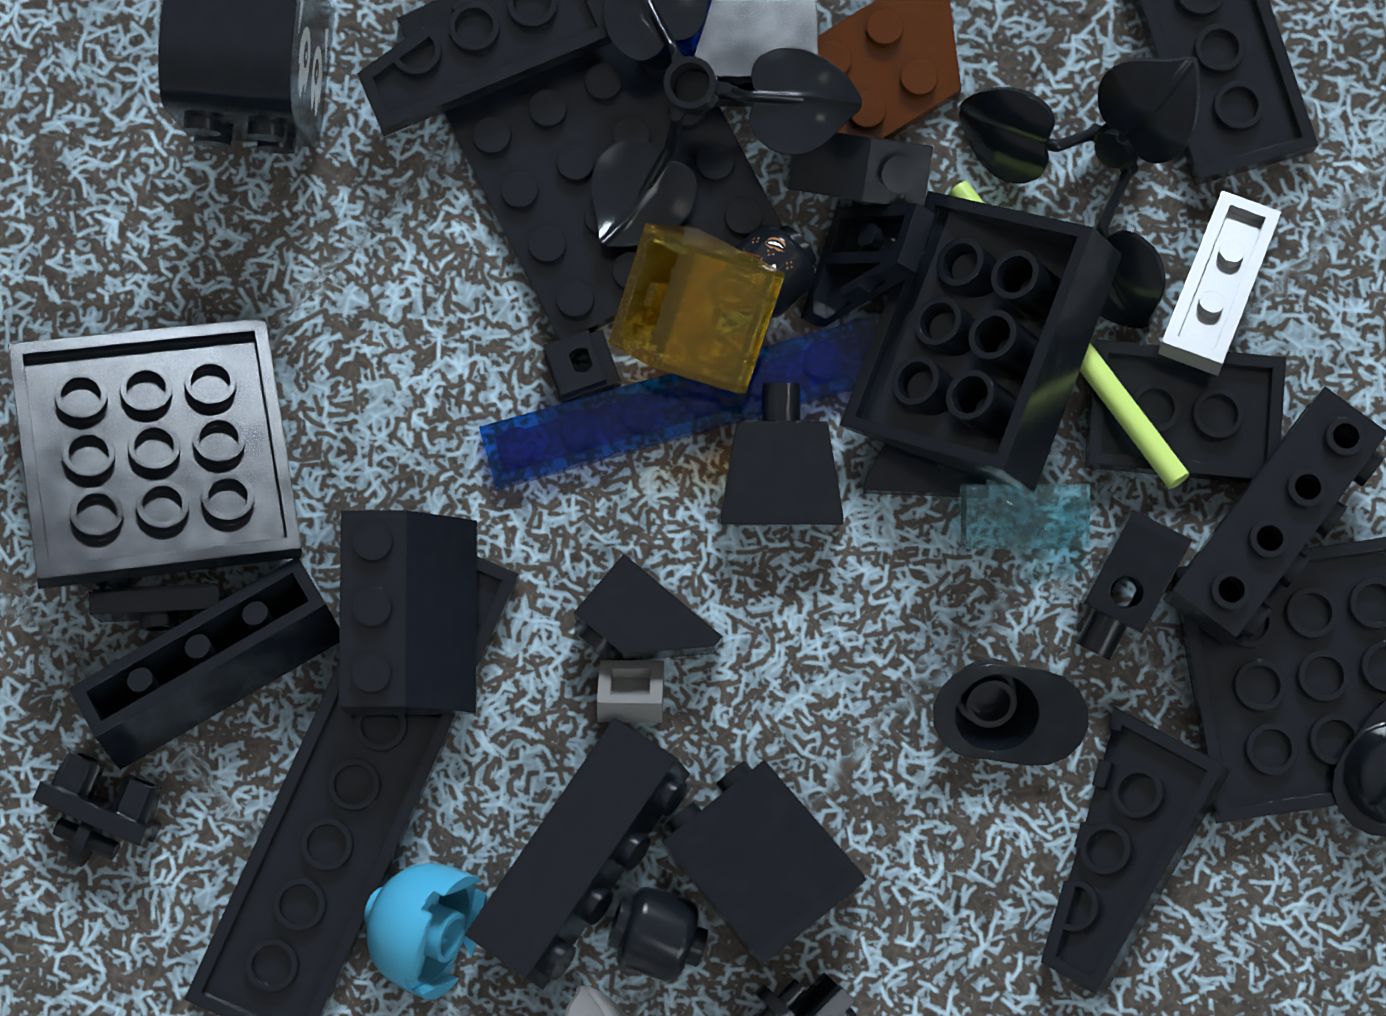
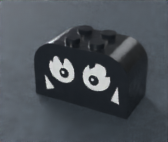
M163 0L158 45V82L163 108L189 137H194L193 143L200 146L225 149L232 147V140L257 142L258 150L276 154L295 153V146L315 148L321 136L335 16L329 0Z

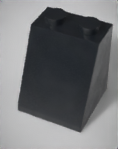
M744 760L715 784L722 793L703 809L693 801L664 825L671 835L662 841V846L756 964L761 967L868 879L765 760L753 769Z

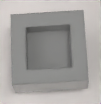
M600 660L597 722H611L615 717L624 723H662L665 679L664 661Z

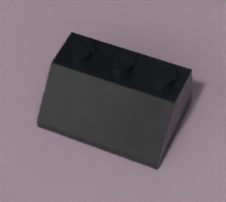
M341 510L339 708L345 714H477V520L410 510Z

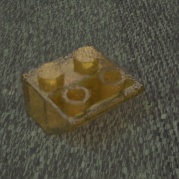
M645 223L608 343L650 367L735 393H746L785 273L698 228Z

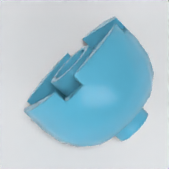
M418 864L407 867L389 879L383 888L380 887L373 892L364 912V920L367 924L366 938L371 961L388 981L402 990L425 1000L438 999L452 989L459 978L449 973L462 943H464L470 957H472L477 945L464 934L487 902L486 892L475 888V884L482 882L479 877L456 867L443 864Z

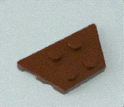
M875 0L818 35V55L840 68L853 82L862 98L860 111L845 123L838 132L891 139L955 99L961 93L962 88L950 0Z

